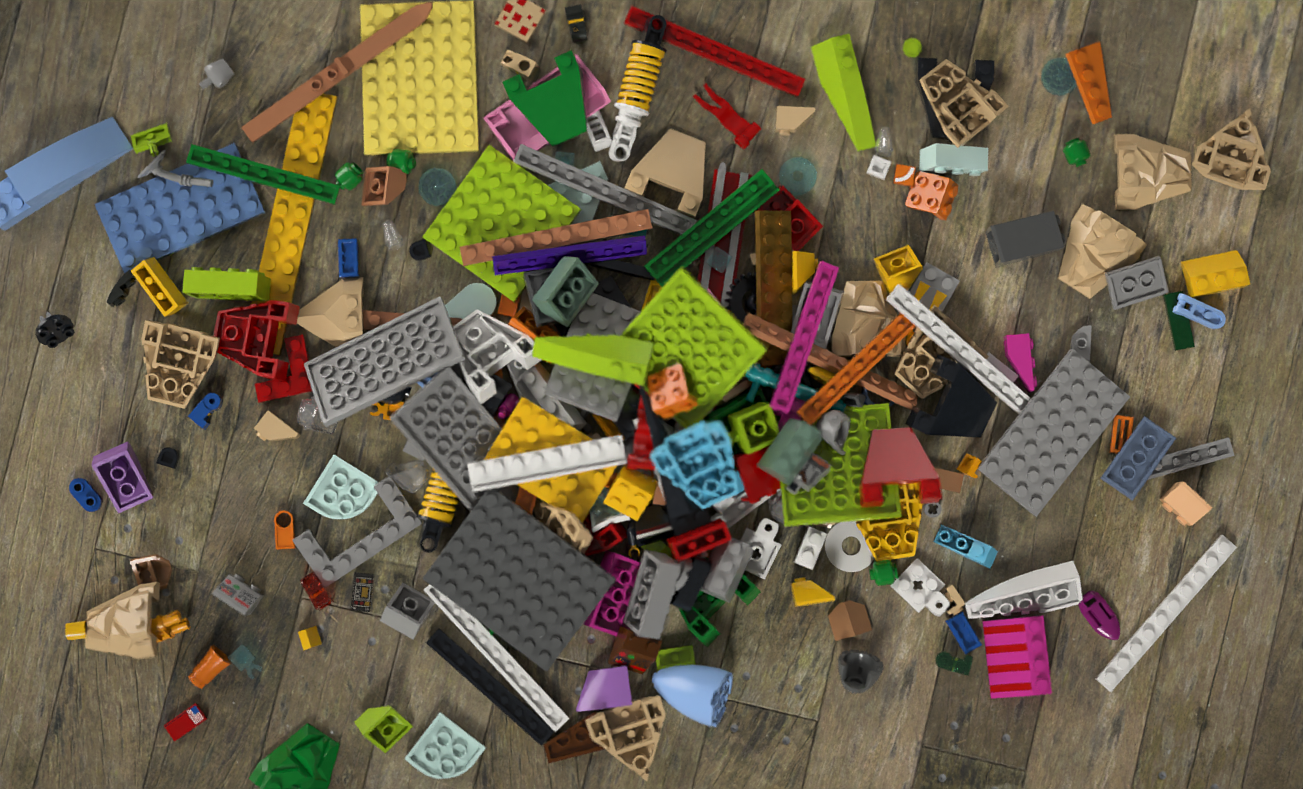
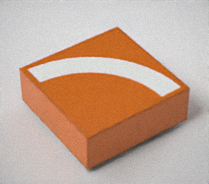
M896 164L893 184L913 186L916 167Z

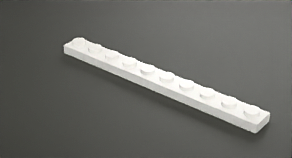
M897 285L886 298L893 307L1018 415L1031 400L1028 395L901 285Z
M1220 535L1095 679L1109 692H1112L1237 547L1224 535Z
M430 584L424 589L427 595L555 732L570 719L493 635L491 636L490 632L480 621Z

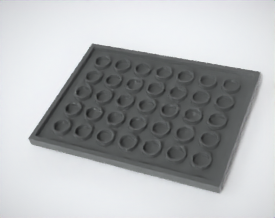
M490 488L485 492L422 578L545 671L549 670L616 580L613 575L496 488Z

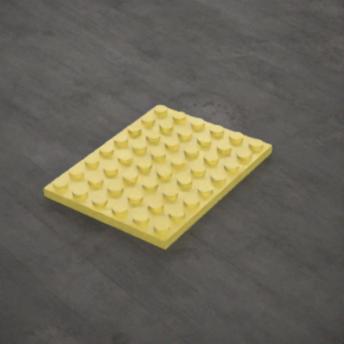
M474 1L432 2L433 8L428 18L419 27L362 66L365 155H388L394 149L410 150L413 154L479 151ZM427 2L360 5L361 43L407 10Z

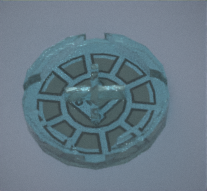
M1067 58L1051 59L1041 71L1042 85L1047 92L1053 95L1063 96L1069 94L1077 85Z
M429 169L420 177L418 185L419 194L429 205H445L456 191V181L452 174L445 169Z

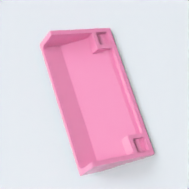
M576 54L575 57L583 73L586 118H588L611 101L603 86ZM555 68L527 89H532L560 76L559 68ZM508 100L483 117L513 161L521 144L536 151H540L550 144L516 108L511 100Z

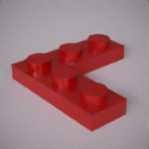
M303 334L284 338L292 376L286 377L285 381L270 380L256 383L255 389L258 403L313 392L304 367V363L309 361Z

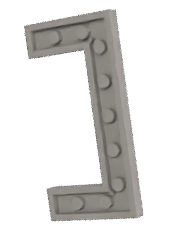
M390 475L374 485L375 490L394 516L389 522L331 560L309 529L292 540L325 588L422 524Z

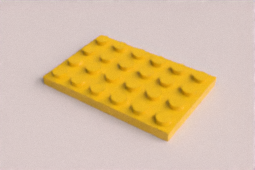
M522 396L484 460L594 439ZM617 465L517 483V485L551 506L573 513L583 522Z

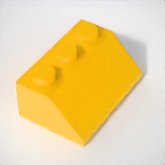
M1238 250L1181 262L1188 296L1192 298L1244 288L1250 285L1246 264Z

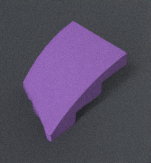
M627 666L588 671L576 712L632 705Z

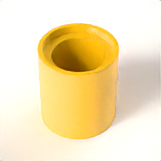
M86 621L66 623L65 634L67 640L85 639Z

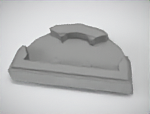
M1092 325L1083 326L1078 329L1072 336L1070 343L1071 349L1078 352L1088 362H1090Z

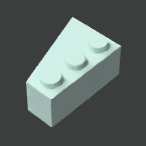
M933 144L920 149V171L952 173L955 175L969 173L970 176H980L981 173L988 171V148L960 146L957 148L955 145Z

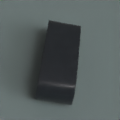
M698 554L691 557L692 569L688 570L686 574L688 579L679 590L675 591L670 601L671 605L686 612L690 611L712 565L710 560Z

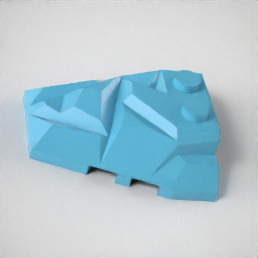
M706 421L699 422L667 437L664 440V444L658 446L650 454L658 471L663 476L669 477L676 487L682 488L685 491V495L702 509L738 494L730 437L721 422H711L709 424Z

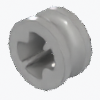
M931 503L924 504L923 508L927 516L933 518L940 515L942 510L940 503H932L933 506L934 504L937 505V512L935 514L933 512L931 514L928 513L930 509L929 504Z

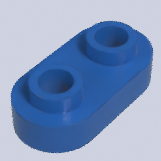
M76 478L71 481L69 491L86 511H98L102 506V498L89 482L83 478ZM77 484L81 485L80 491L76 490ZM92 498L94 504L90 506L88 500Z

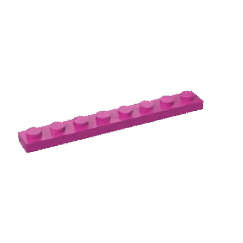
M823 261L819 262L769 407L785 413L790 411L839 270L836 266Z

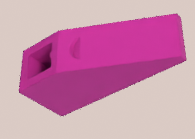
M1029 333L1006 335L1003 337L1005 357L1027 391L1033 392L1034 388L1037 387L1036 376H1033L1032 369L1035 368V359L1031 357L1033 339L1029 337Z

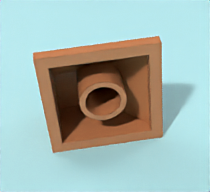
M391 166L366 168L361 206L388 205L405 190L407 173Z

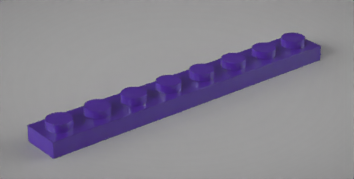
M644 235L492 256L494 275L553 268L557 266L562 257H578L582 263L647 255L646 238Z

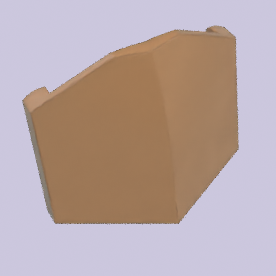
M157 554L130 559L138 585L159 582L160 590L167 588L172 573L169 560Z
M851 600L839 603L828 615L835 641L872 631L867 610L863 604Z

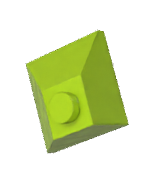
M391 706L369 708L354 722L363 736L384 753L413 727L410 722Z

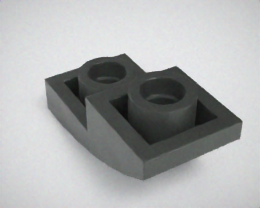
M128 270L111 290L107 299L108 305L118 307L125 302L128 294L124 289H129L136 283V278L131 270Z

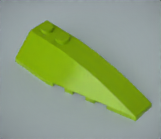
M850 34L832 37L812 46L811 50L820 84L834 106L839 119L844 124L857 151L876 147L869 109Z
M620 335L535 337L532 357L575 370L644 385L647 379L654 343Z

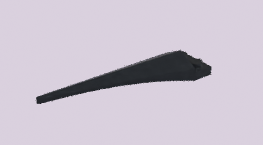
M640 385L641 398L653 449L655 450L658 446L664 444V440L669 435L658 414L653 411L652 403L643 386ZM659 472L667 515L675 536L712 522L707 508L702 509L685 495V491L682 488L676 487L669 477L663 476Z

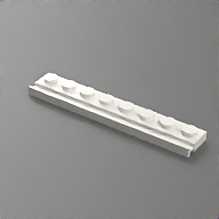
M622 435L471 462L467 463L472 492L621 465L627 462Z

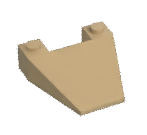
M669 129L632 169L624 189L643 197L649 181H653L681 192L684 195L678 207V212L696 219L703 200L706 142Z

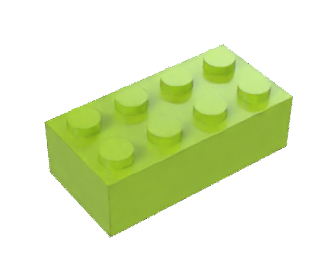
M191 267V270H184L182 293L196 299L269 301L271 279L266 277L265 273L258 272L256 269H246V272H240V269L235 268L221 271V268L211 267L210 271L203 270L201 267Z

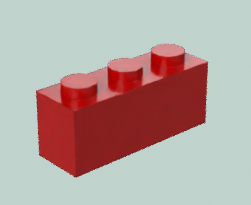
M718 518L696 529L667 539L673 558L679 562L732 539L725 521Z

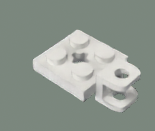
M763 518L756 531L746 528L740 540L749 544L753 550L756 548L760 549L759 553L761 556L755 559L751 556L745 570L763 579L766 578L781 547V544L773 541L778 531V524L776 522ZM766 524H771L772 529L770 531L765 530Z
M918 558L891 585L918 613L926 607L932 614L940 617L949 608V601L940 593L945 584ZM922 581L921 586L923 587V589L914 590L913 582ZM941 603L943 607L939 609L935 605Z

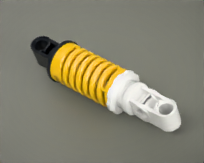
M661 15L648 18L645 22L641 40H632L631 43L633 47L630 51L631 56L628 58L629 63L626 65L627 70L624 72L625 77L622 79L623 84L620 86L622 92L618 93L620 99L614 103L619 112L618 116L615 117L617 125L613 132L609 157L616 162L625 161L629 158L632 144L636 137L637 127H641L642 116H649V102L652 101L650 95L654 94V90L651 88L656 87V83L653 81L658 80V76L655 74H659L660 69L657 67L662 66L661 59L664 58L667 52L665 48L660 46L666 28V20ZM653 20H656L659 23V28L657 30L654 29L652 26ZM618 147L621 148L623 151V155L621 158L617 157L616 155V149Z
M433 468L434 472L430 474L432 479L428 481L430 486L426 488L427 493L424 494V499L427 501L422 502L421 505L424 508L420 509L419 514L416 516L424 521L417 545L420 550L427 553L436 550L442 528L452 527L453 512L456 511V506L454 505L458 504V499L454 498L457 497ZM426 538H430L432 541V545L428 549L423 547V541Z

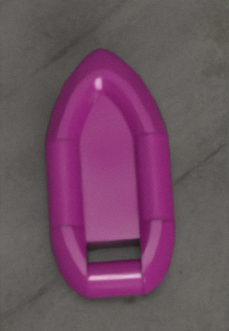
M1088 591L1082 596L1083 600L1078 604L1082 615L1099 635L1110 640H1118L1120 637V624L1117 615L1099 593ZM1094 598L1096 601L1087 607L1085 603Z

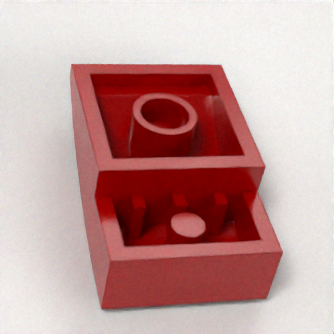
M780 185L778 187L780 191L756 211H791V249L799 251L823 225L783 185Z

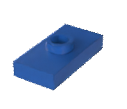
M338 239L339 278L359 277L358 239Z
M963 611L945 621L965 655L982 645Z

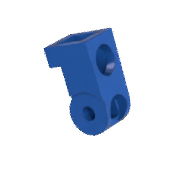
M215 393L207 394L188 417L202 429L206 430L210 425L206 420L214 411L222 407V398Z

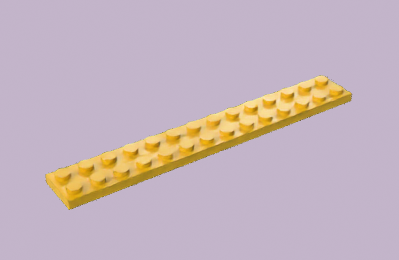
M323 93L294 114L282 170L320 179L338 99L337 96ZM277 189L259 272L265 273V276L271 279L269 301L276 300L292 303L315 199ZM252 301L251 304H260L267 301ZM279 323L273 352L275 355L281 354L287 327L285 323Z

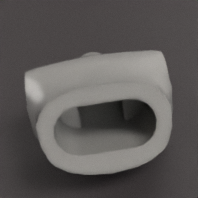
M222 58L205 67L204 70L207 78L200 82L199 85L203 90L212 83L216 87L222 88L228 83L234 72Z

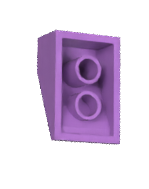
M129 442L93 456L91 466L118 513L154 497L139 460Z

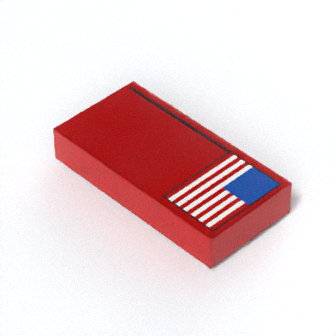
M195 703L165 724L164 727L175 742L207 720V717L199 705Z

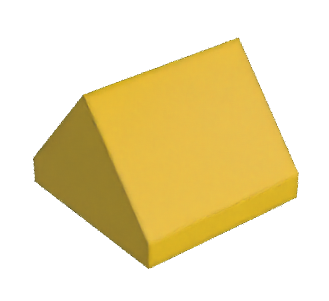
M317 626L298 632L303 650L322 644Z

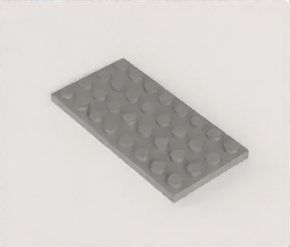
M438 297L304 363V367L323 424L328 427L442 371L447 366L450 367L465 360L444 301L441 297Z
M1070 349L977 469L1033 516L1037 517L1130 396L1078 352Z
M447 366L399 408L390 419L471 512L488 489L472 492L467 463L484 460L502 428L452 369ZM512 484L496 487V489L515 502L520 486Z

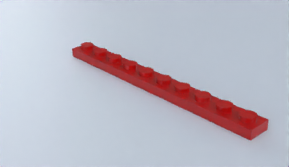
M631 6L624 25L643 32L646 20L655 15ZM653 20L652 26L656 30L659 28V23ZM666 20L662 41L798 98L806 79Z

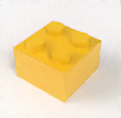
M624 464L610 486L603 503L637 521L653 497L659 482L636 469H627V464Z

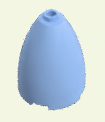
M678 665L655 672L652 677V683L660 696L677 711L701 724L716 727L726 710L725 705L728 694H731L733 674L727 670L704 665Z

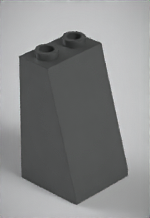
M1054 211L990 226L985 233L995 267H1002L1062 250L1065 247L1066 240L1064 234L1060 233L1059 216L1055 215Z

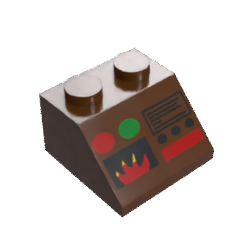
M620 626L608 663L618 667L627 666V670L643 675L656 660L662 640L638 636L632 630Z

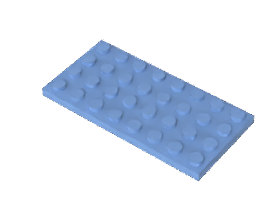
M235 143L217 150L218 152L241 158ZM185 164L169 172L177 175L185 174L193 175L195 178L211 179L214 182L213 187L182 186L177 182L158 176L94 205L123 272L126 273L128 270L135 268L144 259L155 257L156 260H160L266 213L253 183L209 169Z

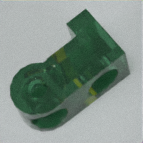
M941 651L936 654L934 661L942 669L968 676L973 657L964 655L963 659L952 657L948 652Z

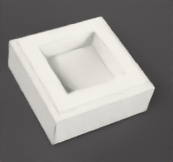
M873 155L867 174L884 180L891 161Z

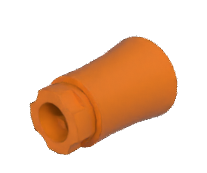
M211 645L188 678L196 687L202 689L232 662L222 650Z

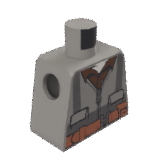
M812 453L791 485H787L786 489L794 495L800 487L810 491L829 473L831 465Z

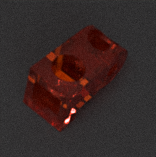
M314 571L300 579L315 609L320 611L334 602Z

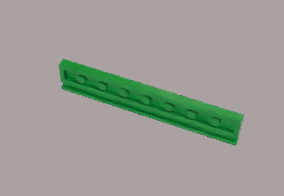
M761 169L644 265V267L659 285L664 287L680 268H687L778 193L780 189L777 188L765 171Z

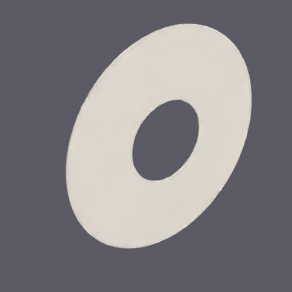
M855 521L837 523L831 528L825 541V551L830 562L836 568L846 572L861 571L874 560V556ZM852 536L860 541L861 547L857 554L847 555L842 550V542L845 538Z

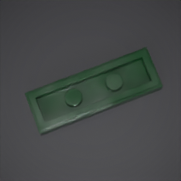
M1183 291L1163 295L1175 351L1195 347L1189 319L1172 312L1174 306L1178 303L1177 297L1179 293L1183 294Z

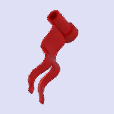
M705 83L703 87L708 95L721 108L706 103L696 94L692 97L705 110L715 115L722 126L736 136L734 138L735 143L745 150L750 145V141L760 132L761 127L756 122L750 124L739 116L725 99L715 94Z
M640 395L633 454H628L627 469L655 470L656 466L650 457V454L653 452V445Z

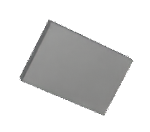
M1160 256L1104 273L1114 310L1169 293Z

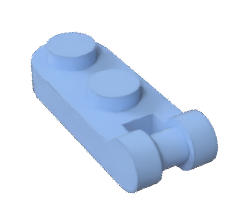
M1179 293L1177 297L1178 303L1174 306L1173 313L1182 315L1210 329H1218L1224 326L1226 318L1222 311L1188 295ZM1186 303L1190 305L1188 310L1184 309Z

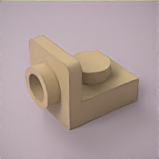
M950 584L944 588L946 591L944 595L950 604L954 602L955 605L946 610L949 615L951 613L956 615L963 610L962 606L965 605V602L955 587Z

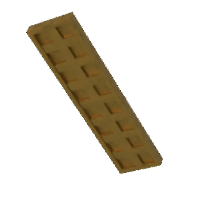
M755 211L757 316L791 332L793 319L791 211ZM757 337L768 349L757 360V363L761 366L784 364L788 351Z

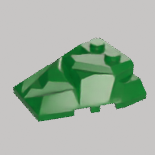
M307 723L262 759L249 779L259 786L260 789H328L340 743Z

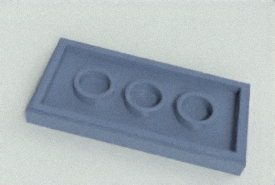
M1144 416L1100 479L1133 501L1174 443L1176 437Z

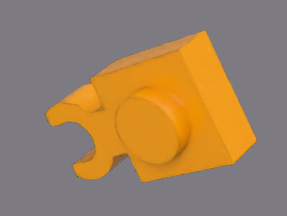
M377 402L373 405L378 407V411L370 412V415L379 416L383 414V420H391L390 417L405 402L394 405L384 403V406Z

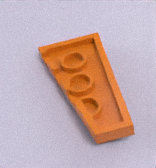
M1100 41L1065 54L1092 124L1094 125L1112 118Z

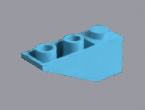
M941 525L933 541L989 569L998 553L992 546L944 525Z

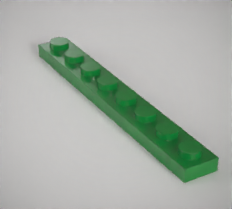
M191 144L186 160L187 164L333 205L336 204L340 186L193 144Z

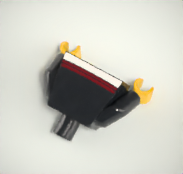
M649 501L637 521L632 518L630 519L626 531L628 545L631 546L629 556L632 557L631 550L633 549L638 551L639 557V547L675 537L668 519L667 510L662 509L661 505L656 504L652 506L651 501Z

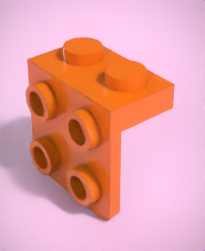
M918 171L914 177L913 186H911L905 205L908 208L932 213L937 218L946 221L951 213L954 197L958 194L959 185L951 178Z
M676 364L647 377L653 411L662 418H671L674 414L689 411L692 407L698 405L697 398L688 392L682 365Z

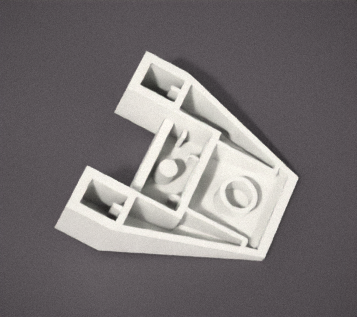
M478 309L453 326L465 360L458 363L469 391L481 404L497 393L495 383L490 376L506 364L516 359L526 370H529L542 360L532 357L534 341L528 335Z

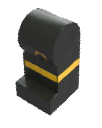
M582 5L565 7L572 42L588 41Z

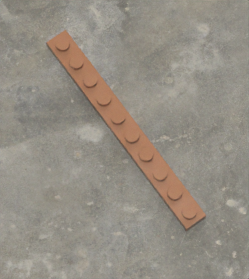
M646 209L460 247L463 266L493 261L492 256L563 247L652 229L649 210Z
M750 313L746 315L743 326L754 336L789 351L794 336L793 333L779 328L777 325L771 324ZM815 344L812 345L807 361L834 374L849 362L844 357H840ZM868 371L855 383L909 410L917 406L918 395L877 373Z

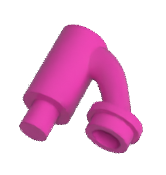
M508 394L498 408V417L500 419L509 417L520 400L515 394Z

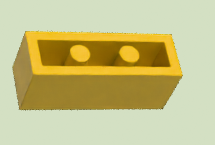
M155 257L144 259L131 270L164 317L176 314L188 304Z

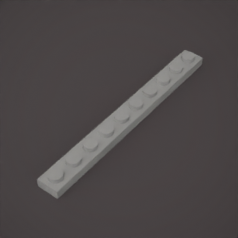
M523 144L520 145L513 163L629 213L648 209L652 223L682 235L696 223V220Z

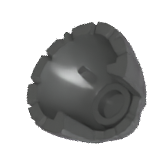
M862 650L842 652L838 658V671L843 687L852 694L867 691L881 676L883 663L875 655L872 656L871 653L868 654Z

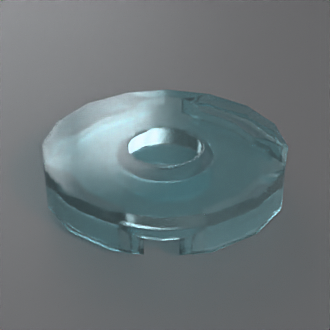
M793 157L787 160L779 172L780 184L792 195L806 194L814 187L817 180V171L814 165L802 157ZM794 172H801L803 179L795 181L792 177Z

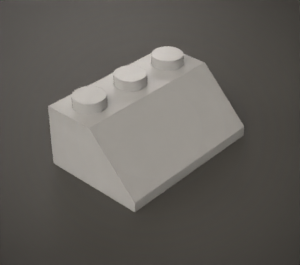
M732 537V540L713 547L708 558L712 562L711 569L700 590L728 603L731 602L754 551L749 544Z

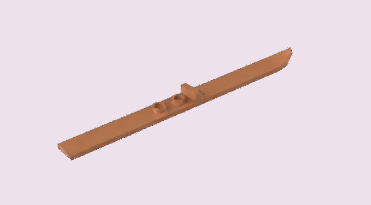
M427 2L407 10L348 53L334 59V62L242 126V130L250 141L254 143L419 27L428 18L433 8V3Z

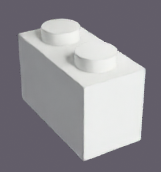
M809 526L793 563L813 570L827 534Z

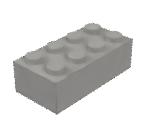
M644 550L623 621L638 636L659 639L664 630V621L669 613V605L675 593L677 578L681 573V565L665 553Z

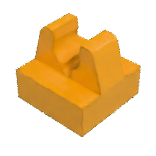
M966 453L957 470L967 476L977 478L978 475L975 472L982 461Z

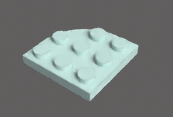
M333 455L303 504L328 518L339 520L353 518L363 513L372 504L378 495L374 488L378 481L338 456Z
M440 712L405 757V760L427 776L446 779L466 772L472 767L486 747Z

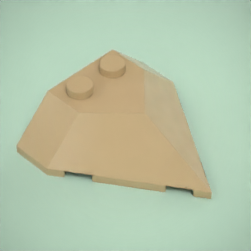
M1250 108L1214 134L1210 139L1199 145L1196 149L1192 165L1205 178L1240 190H1265L1271 170L1266 163L1265 152L1257 128L1253 124Z
M363 277L343 278L299 310L297 324L334 347H338L364 334Z
M536 499L534 506L535 518L585 554L593 538L585 525L573 513Z
M660 696L638 698L632 700V705L607 708L586 719L591 739L647 781L666 716Z

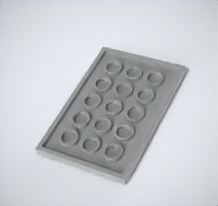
M592 293L575 319H573L566 337L585 336L588 332L591 335L598 336L621 335L641 311ZM555 364L544 394L617 422L631 382L603 377Z

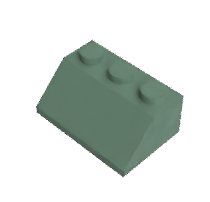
M562 257L532 301L544 314L568 327L599 283L578 257Z
M789 418L757 466L790 486L821 442V432L804 421Z

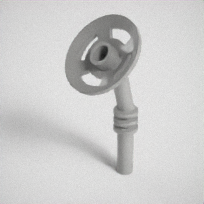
M165 150L137 176L142 178L153 173L154 175L157 174L162 178L177 182L182 186L190 187L192 185L213 187L214 183L211 179L195 178L193 175L185 174L177 175L162 170L163 167L160 164L165 156Z

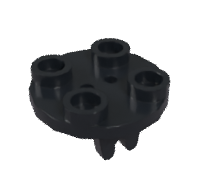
M46 312V318L43 316L39 317L40 323L36 328L35 335L40 343L47 345L49 348H55L59 343L72 337L75 333L74 325L66 315H51L49 312Z

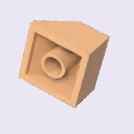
M1184 481L1174 483L1160 499L1163 503L1162 507L1168 512L1176 514V519L1184 526L1195 524L1212 509Z

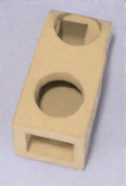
M511 50L506 51L500 62L503 67L520 74L530 82H532L539 69L537 62Z

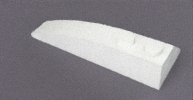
M1070 561L1014 577L965 602L968 619L993 617L994 614L999 613L1003 616H1009L1012 612L1029 614L1030 611L1038 610L1039 613H1046L1078 605L1083 600L1080 576L1074 562Z

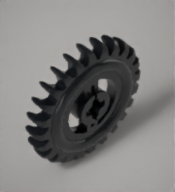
M748 272L747 278L744 274H741L740 280L734 279L735 285H729L732 291L726 292L730 298L725 299V302L729 303V306L725 308L730 310V313L742 325L747 315L742 307V299L744 294L750 289L751 295L746 298L745 306L750 311V314L757 316V304H754V300L756 301V272L753 276L752 272Z

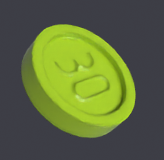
M910 38L903 44V52L906 56L914 58L921 53L922 45L919 40Z

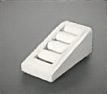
M599 110L586 118V120L598 117L596 120L587 121V133L595 152L610 147L612 143ZM600 124V126H597V127L592 128V129L590 128V127H592V126H595V125ZM603 131V133H601V134H598V135H595V136L593 135V134H596V133H598V132Z

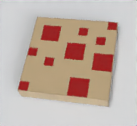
M508 0L494 25L521 41L528 43L546 10L529 0Z

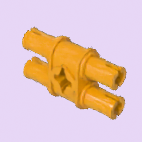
M179 610L164 616L157 615L156 618L151 619L150 633L157 637V645L159 642L169 638L173 639L176 634L191 628L186 617L180 618L182 616Z

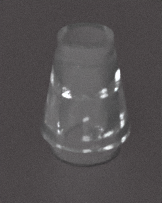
M881 127L879 129L874 149L877 156L888 157L893 152L891 129L888 127Z
M393 221L384 222L382 227L385 246L389 250H396L402 247L403 238Z

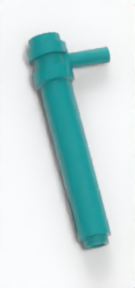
M755 363L745 374V377L749 378L748 381L753 382L746 401L753 403L760 385L775 389L780 374L773 372V369L768 367L765 369L760 367V364ZM799 383L795 398L807 402L818 390ZM838 399L827 411L838 410L844 412L846 404L843 403V400Z

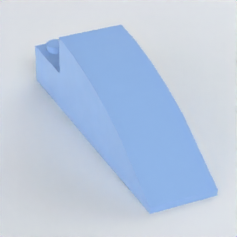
M110 117L75 132L5 170L8 177L0 182V229L6 231L131 151L133 147L115 119Z

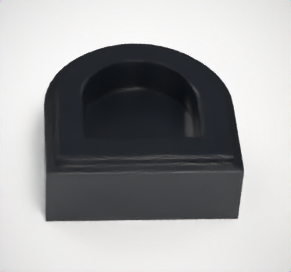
M425 239L416 241L410 246L409 253L414 260L423 261L431 258Z
M166 447L160 451L156 463L176 469L179 454L174 448Z

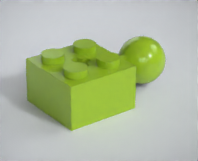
M759 402L727 416L732 430L728 433L731 449L733 443L736 442L740 453L750 454L773 443L780 431L772 407H769L770 403Z

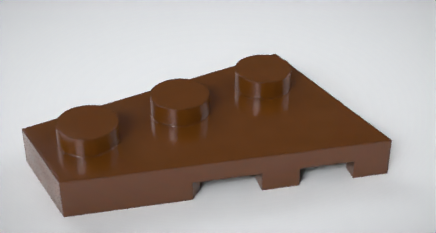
M596 711L544 744L548 764L605 749L591 739L585 721L595 715Z

